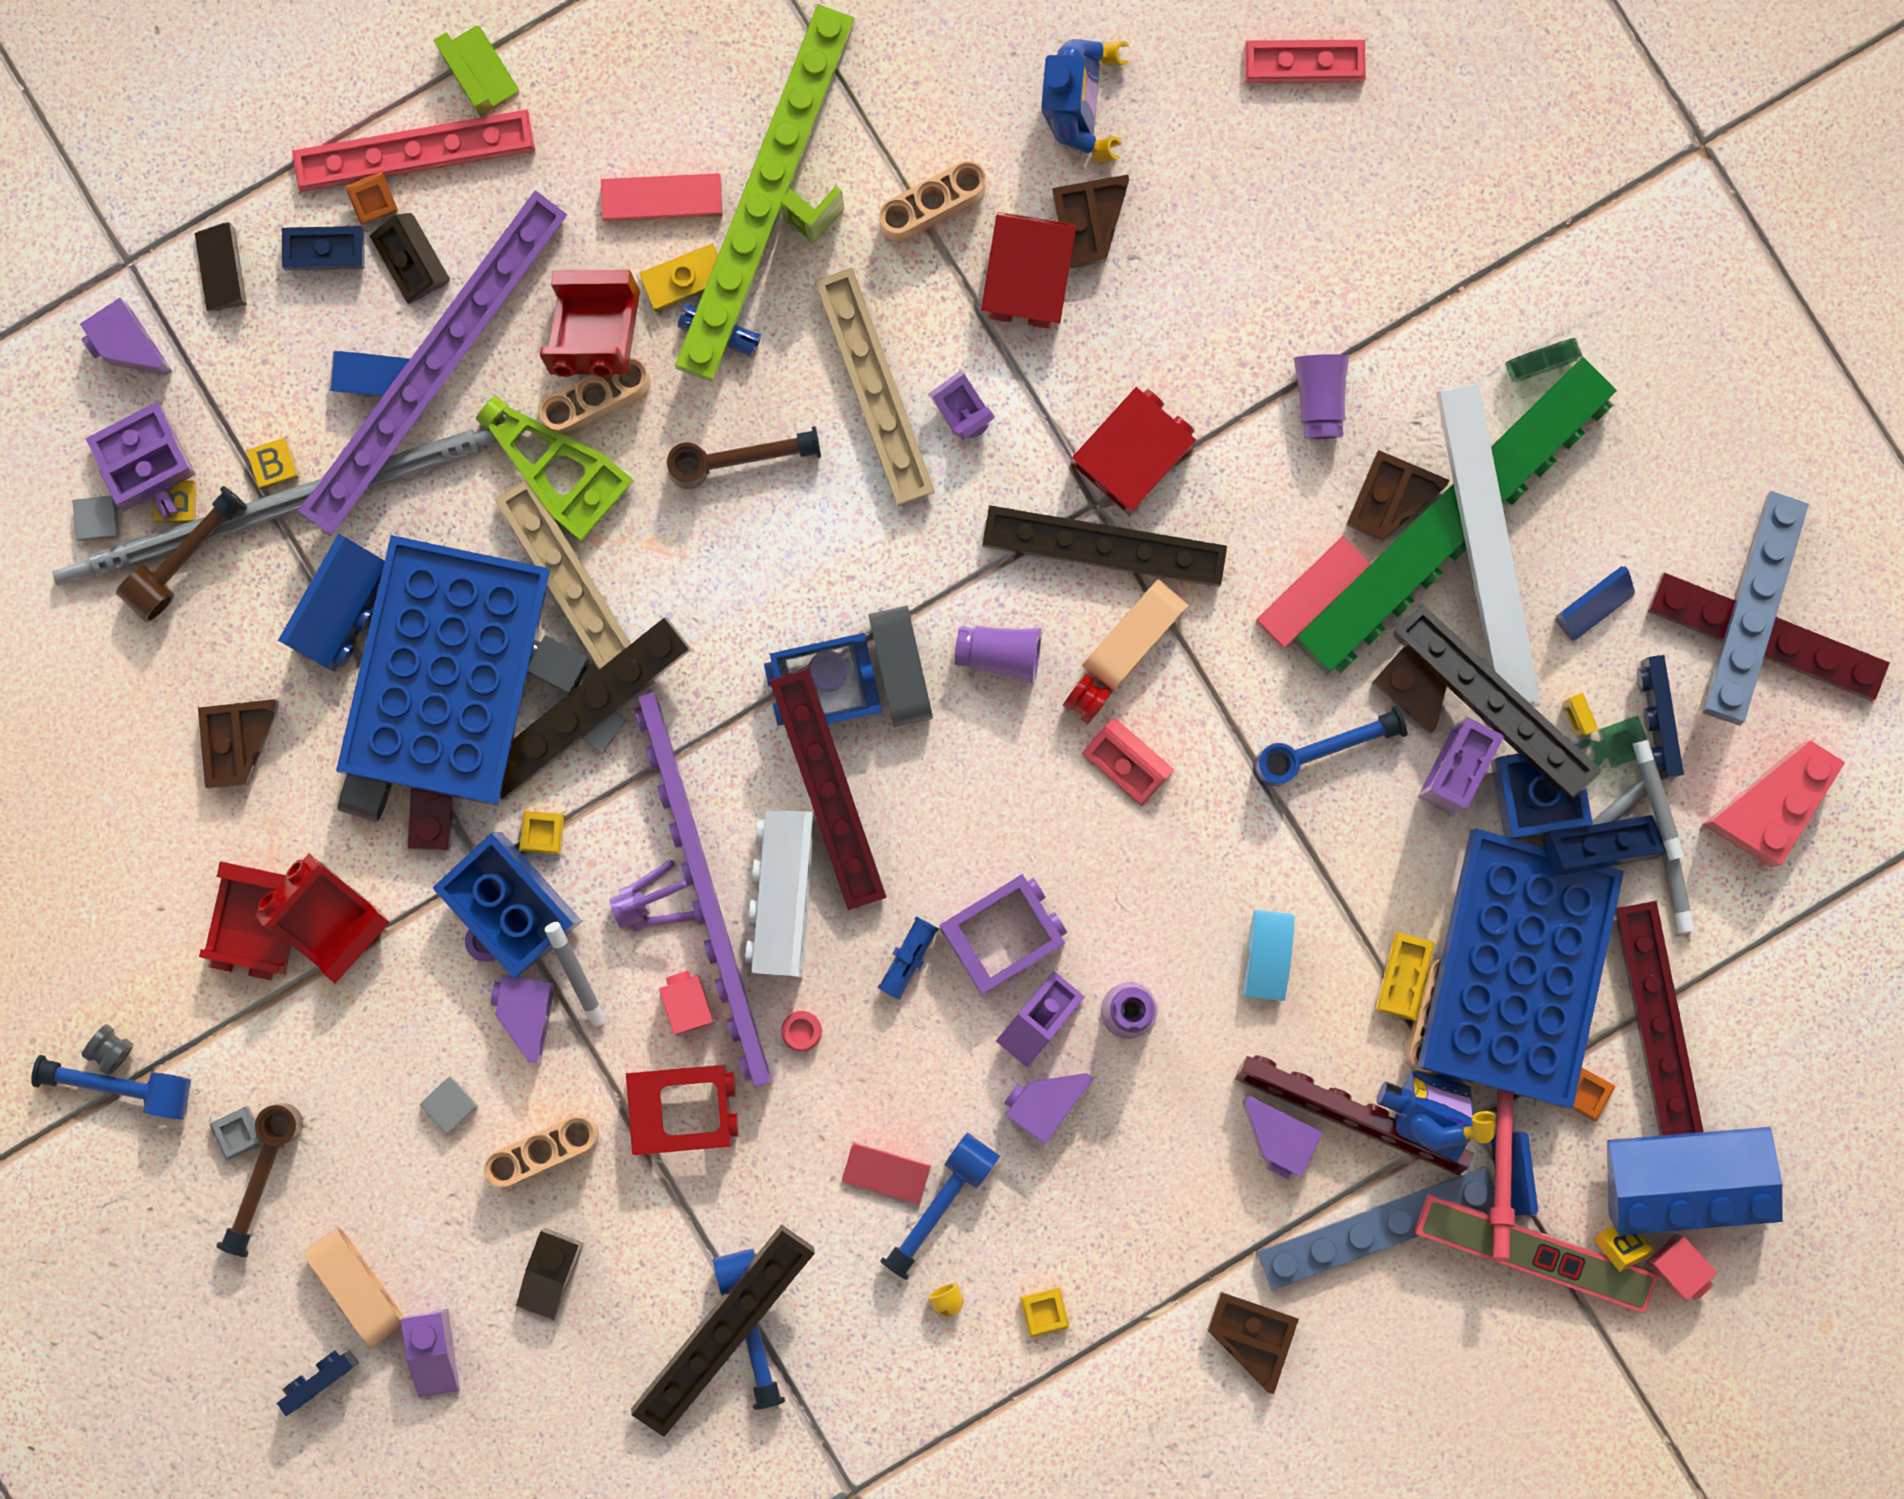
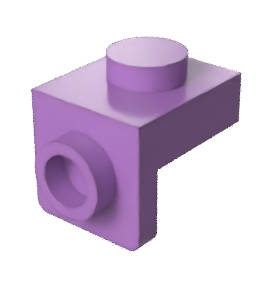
M961 371L928 393L952 432L962 440L981 435L989 427L988 423L995 418L992 411L984 405L966 375Z

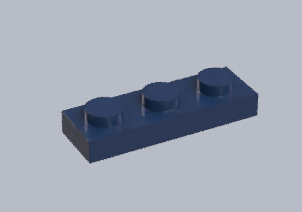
M1665 655L1647 657L1641 661L1642 668H1637L1638 686L1641 692L1646 691L1648 707L1643 710L1644 724L1647 732L1652 731L1655 747L1651 748L1660 779L1676 778L1684 775Z
M1652 815L1552 831L1543 838L1556 875L1656 859L1666 852Z

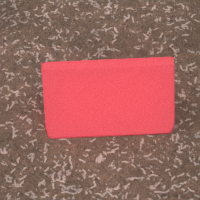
M1112 718L1082 752L1088 760L1141 806L1147 802L1173 772V768L1116 718Z
M853 1142L842 1181L920 1204L931 1165Z

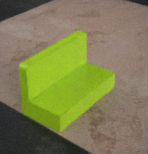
M474 26L453 40L447 32L433 40L480 117L519 93L516 83L480 26Z
M837 186L829 192L816 209L792 189H789L780 200L783 219L812 244H815L845 208L843 192Z

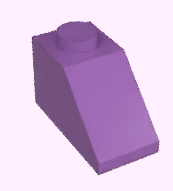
M118 298L80 323V326L86 333V336L81 340L95 359L101 356L111 365L167 375L172 371L131 307L123 299Z
M1053 971L1002 1032L996 1042L1024 1066L1028 1067L1085 996Z
M502 974L501 982L495 981L491 1006H497L496 1017L526 1060L530 1063H541L555 983L522 977L514 979L510 975Z
M1088 1073L1029 1081L1025 1088L1017 1084L1004 1102V1104L1010 1107L1005 1115L1046 1144L1094 1078Z
M1246 1095L1243 1105L1262 1158L1270 1161L1267 1169L1288 1180L1292 1173L1302 1177L1323 1132Z
M448 1309L413 1314L402 1318L401 1326L406 1360L418 1397L460 1391Z

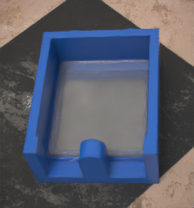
M865 632L770 653L771 662L764 663L769 687L771 686L770 679L809 667L828 724L882 712ZM773 702L777 726L784 725L777 702Z

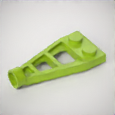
M497 395L492 397L476 416V421L487 430L490 429L549 514L581 542L634 483L630 476L604 454L560 432L548 429L544 424L510 408ZM506 415L504 423L496 425ZM525 431H531L549 443V449L535 464L530 463L516 448V441ZM557 456H566L582 464L585 469L584 476L565 495L559 494L554 490L545 474L546 467Z

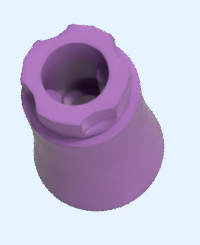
M1321 354L1293 358L1298 379L1301 423H1304V438L1330 439L1343 437L1342 422L1345 421V390L1349 355Z
M960 626L955 646V665L970 666L971 670L1001 674L1034 684L1039 665L1042 629H1009L976 626L974 629Z
M1124 982L1111 988L1105 995L1101 1005V1016L1107 1029L1114 1035L1125 1039H1134L1145 1035L1155 1024L1158 1013L1157 1003L1153 994L1143 985L1134 982ZM1128 1002H1133L1138 1006L1139 1012L1134 1018H1128L1124 1015V1006Z

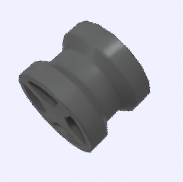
M106 1024L90 1039L81 1056L88 1061H96L100 1064V1070L109 1076L124 1062L134 1044L128 1039L117 1037L115 1029Z

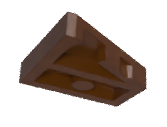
M1128 174L1052 188L1057 221L1077 224L1070 268L1106 262L1129 184Z
M1378 450L1346 526L1383 541L1445 489L1450 480Z
M1403 647L1372 683L1427 732L1432 733L1437 726L1447 686Z
M272 699L198 707L205 788L213 789L249 785L279 707L278 700Z
M1220 1291L1207 1331L1268 1393L1274 1394L1299 1319Z

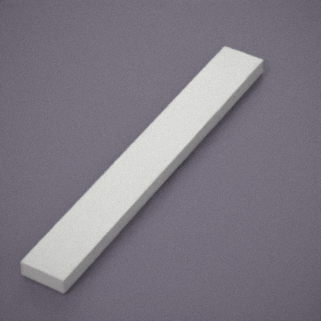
M1479 383L1437 391L1438 407L1489 665L1529 703L1540 700Z

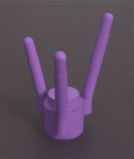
M668 860L632 885L619 889L620 895L609 900L613 915L620 929L632 926L633 930L637 931L648 926L697 920L694 911L644 917L650 914L648 904L686 888L687 883L680 881L645 896L642 891L637 892L674 867L675 862L673 860Z

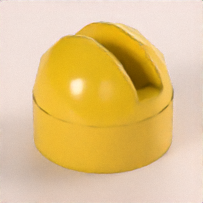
M957 1283L944 1285L928 1295L932 1308L938 1315L944 1318L957 1315L962 1310L964 1300Z

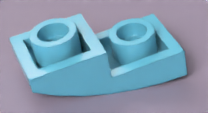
M1263 910L1253 911L1247 942L1249 958L1242 989L1245 997L1285 1001L1292 957L1294 914Z

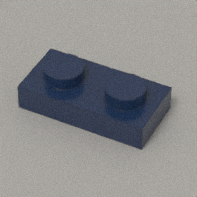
M362 226L282 228V268L285 271L365 269L364 228Z
M334 1350L315 1364L319 1372L306 1381L304 1376L301 1375L285 1386L282 1391L286 1396L276 1404L285 1416L290 1415L359 1364L358 1360L350 1350L341 1356Z

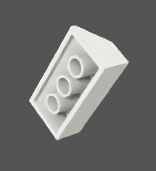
M766 811L765 820L758 819L756 843L763 844L762 860H754L752 884H759L758 901L751 900L749 909V924L756 925L755 939L754 941H747L745 965H752V974L802 978L816 816L813 812Z

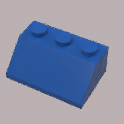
M338 533L278 641L333 672L336 671L338 665L344 667L354 651V646L351 643L358 630L364 632L371 622L373 613L371 607L376 600L384 560Z
M493 832L488 835L433 887L434 891L514 979L553 949L545 932L547 925L559 922L567 937L583 922L503 832Z

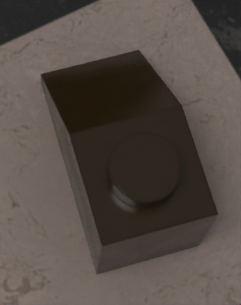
M547 1228L541 1230L525 1270L516 1306L555 1320L584 1242Z

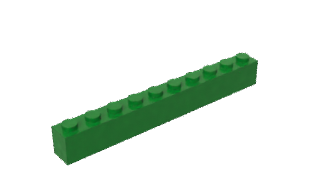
M1584 357L1565 373L1491 446L1502 503L1506 500L1512 506L1529 489L1524 482L1533 473L1540 478L1557 462L1552 454L1562 444L1569 450L1585 434L1580 427L1590 417L1597 422L1614 406L1608 399L1617 390ZM1454 483L1295 638L1293 642L1326 675L1334 668L1341 674L1358 657L1353 650L1363 640L1370 645L1386 629L1381 622L1391 612L1399 617L1415 601L1410 594L1420 584L1427 589L1444 573L1438 566L1448 556L1456 561L1467 550Z

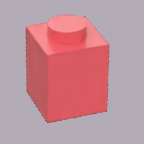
M685 971L666 978L667 986L659 988L674 1035L715 1023L700 976L691 977L689 971Z
M1675 1234L1646 1261L1680 1299L1686 1301L1691 1297L1697 1300L1706 1294L1713 1286L1710 1280L1717 1274L1684 1236Z

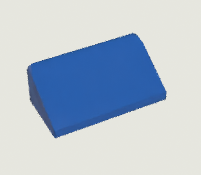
M1619 567L1555 616L1556 622L1572 641L1577 640L1634 596L1635 589L1627 567Z
M1522 1131L1512 1132L1511 1208L1515 1209V1216L1535 1215L1539 1212L1529 1137L1526 1132ZM1494 1134V1137H1493V1139L1491 1140L1492 1151H1493V1158H1494V1166H1495L1496 1134Z

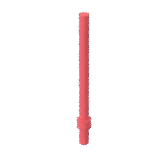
M1497 1090L1494 1207L1490 1208V1226L1494 1227L1493 1259L1508 1260L1510 1259V1227L1515 1226V1209L1511 1208L1513 1094Z

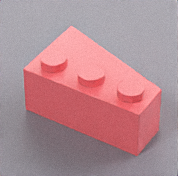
M1811 740L1799 744L1702 825L1770 868L1780 866L1845 762Z

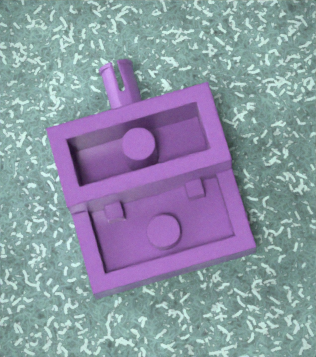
M155 402L85 438L100 467L99 472L115 504L119 508L126 511L144 501L154 500L163 520L171 518L169 513L172 516L178 513L168 492L176 484L196 475L161 404Z

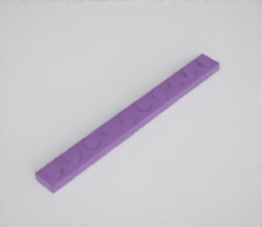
M535 190L297 513L327 535L331 536L568 214Z
M654 692L638 697L641 707L634 709L641 732L648 730L652 745L646 747L652 770L660 768L664 784L658 785L657 788L664 809L671 807L675 823L669 824L675 847L683 846L687 861L680 863L687 886L694 885L699 900L692 902L694 913L699 925L706 923L710 939L704 941L705 950L710 964L718 963L722 978L715 980L722 1003L729 1001L734 1016L728 1018L727 1023L733 1042L741 1040L745 1056L739 1058L742 1074L745 1081L753 1080L754 1087L771 1083L770 1072L658 697Z

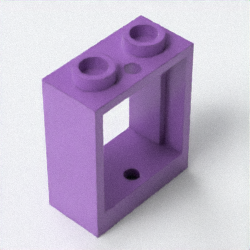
M1469 717L1454 725L1417 797L1451 815L1467 810L1504 736Z
M1021 874L939 925L981 995L1065 944L1061 936L1065 935L1067 930L1055 912L1048 916L1040 902L1046 896L1034 877L1027 881L1024 875ZM1019 889L1051 941L990 977L959 925Z

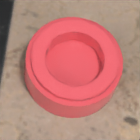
M796 1011L784 1020L781 1027V1036L784 1043L792 1050L808 1051L819 1043L822 1036V1026L819 1019L812 1013Z

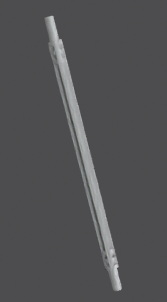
M471 429L392 455L387 459L366 489L478 453L481 447L496 443L498 440L490 429L474 432ZM321 479L246 503L247 509L245 511L240 509L231 520L226 518L205 542L297 512ZM205 517L90 554L87 560L52 571L54 581L57 586L94 574L96 577H100L170 554Z

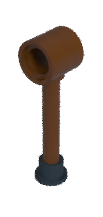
M816 426L811 427L812 431L797 433V438L706 454L705 450L703 451L701 447L694 443H680L671 449L667 457V468L670 478L681 488L693 489L704 483L708 474H710L709 470L799 453L800 457L816 455L817 458H821ZM682 458H695L699 462L697 471L690 475L681 474L676 467Z
M222 486L220 488L222 493L212 503L214 508L154 573L146 566H141L134 570L118 587L116 595L146 623L159 616L173 600L174 593L168 588L166 583L226 518L231 520L240 509L243 511L247 509L246 504L227 487Z
M279 1103L264 1108L258 1114L255 1121V1131L258 1138L263 1142V1146L232 1228H227L223 1241L217 1243L216 1247L239 1257H248L249 1252L246 1251L251 1236L247 1233L279 1148H284L285 1144L298 1138L303 1129V1117L295 1106L288 1103ZM276 1113L282 1114L288 1121V1130L283 1136L275 1134L270 1126L271 1118Z

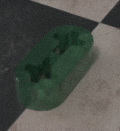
M1571 338L1507 361L1505 366L1511 382L1515 383L1580 360L1583 355L1577 338Z

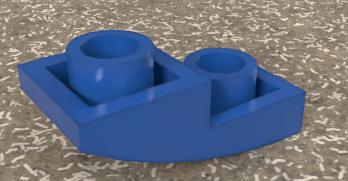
M333 351L329 391L366 396H383L410 358Z

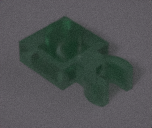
M1635 716L1599 729L1600 742L1585 739L1577 744L1580 750L1589 748L1593 752L1594 757L1592 761L1598 767L1603 762V759L1608 757L1610 766L1613 768L1636 760L1632 744L1647 740L1639 716Z

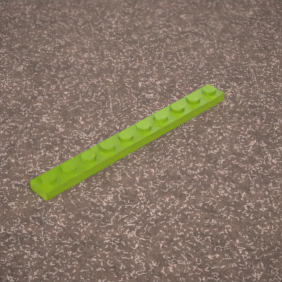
M817 4L675 363L677 370L714 383L781 212L780 200L790 189L854 26L855 17Z

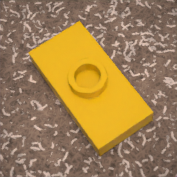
M713 243L639 273L655 312L704 292L718 257Z
M1394 932L1375 1011L1416 1021L1435 946L1434 941Z

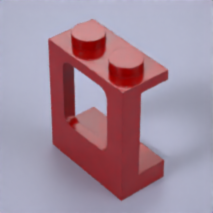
M726 1064L626 1073L632 1155L733 1146L732 1138L739 1137L738 1114L730 1113L729 1097L736 1096L734 1072L727 1073ZM715 1084L718 1091L720 1127L714 1132L668 1135L663 1128L662 1089L666 1086Z

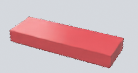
M1365 39L1245 41V83L1364 82L1366 79Z
M720 173L601 179L603 221L723 216Z
M1342 536L1255 621L1284 649L1371 564Z

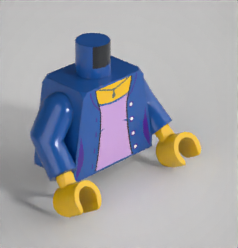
M1070 39L1060 47L1057 55L1046 56L1041 104L1042 113L1057 142L1086 154L1092 151V156L1097 163L1103 164L1118 160L1120 157L1114 155L1111 148L1122 145L1121 140L1116 136L1096 140L1094 135L1100 70L1099 61L1101 60L1106 66L1127 65L1129 61H1122L1118 51L1119 48L1129 47V43L1126 41H1115L1102 44L1098 41Z
M1413 1071L1410 1072L1402 1087L1385 1081L1379 1089L1376 1103L1395 1111L1396 1131L1399 1135L1455 1162L1459 1160L1471 1138L1478 1143L1485 1144L1489 1143L1494 1137V1130L1496 1128L1495 1115L1490 1111H1481L1473 1114L1471 1086L1463 1084L1467 1081L1442 1074L1433 1076Z

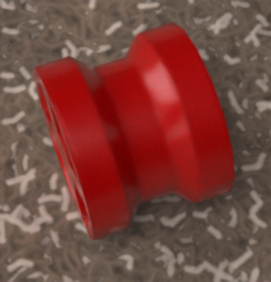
M1085 674L1062 706L1067 710L1078 712L1081 715V720L1088 725L1112 693L1106 688L1099 689L1093 684V678Z

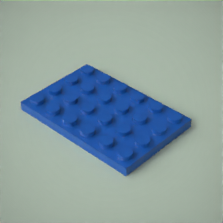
M390 535L336 768L337 773L498 806L527 680L528 667L551 572L550 568Z
M1477 828L1471 829L1417 1068L1555 1106L1573 1108L1624 871L1604 867L1556 875L1546 848Z

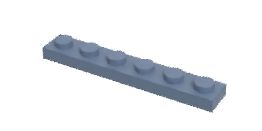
M1770 491L1766 496L1702 710L1704 714L1738 726L1745 722L1809 506L1806 502L1774 491Z
M1484 1166L1258 1250L1257 1254L1269 1286L1273 1291L1420 1236L1414 1232L1427 1193L1485 1212L1494 1207L1495 1186L1488 1168Z

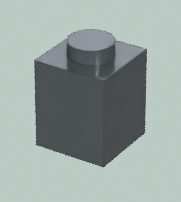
M544 635L541 642L535 640L528 673L569 694L579 686L592 661L576 650Z

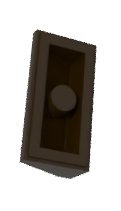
M412 213L395 214L369 235L407 304H411L450 280Z
M226 222L195 232L206 310L214 311L247 305L235 227L230 222Z

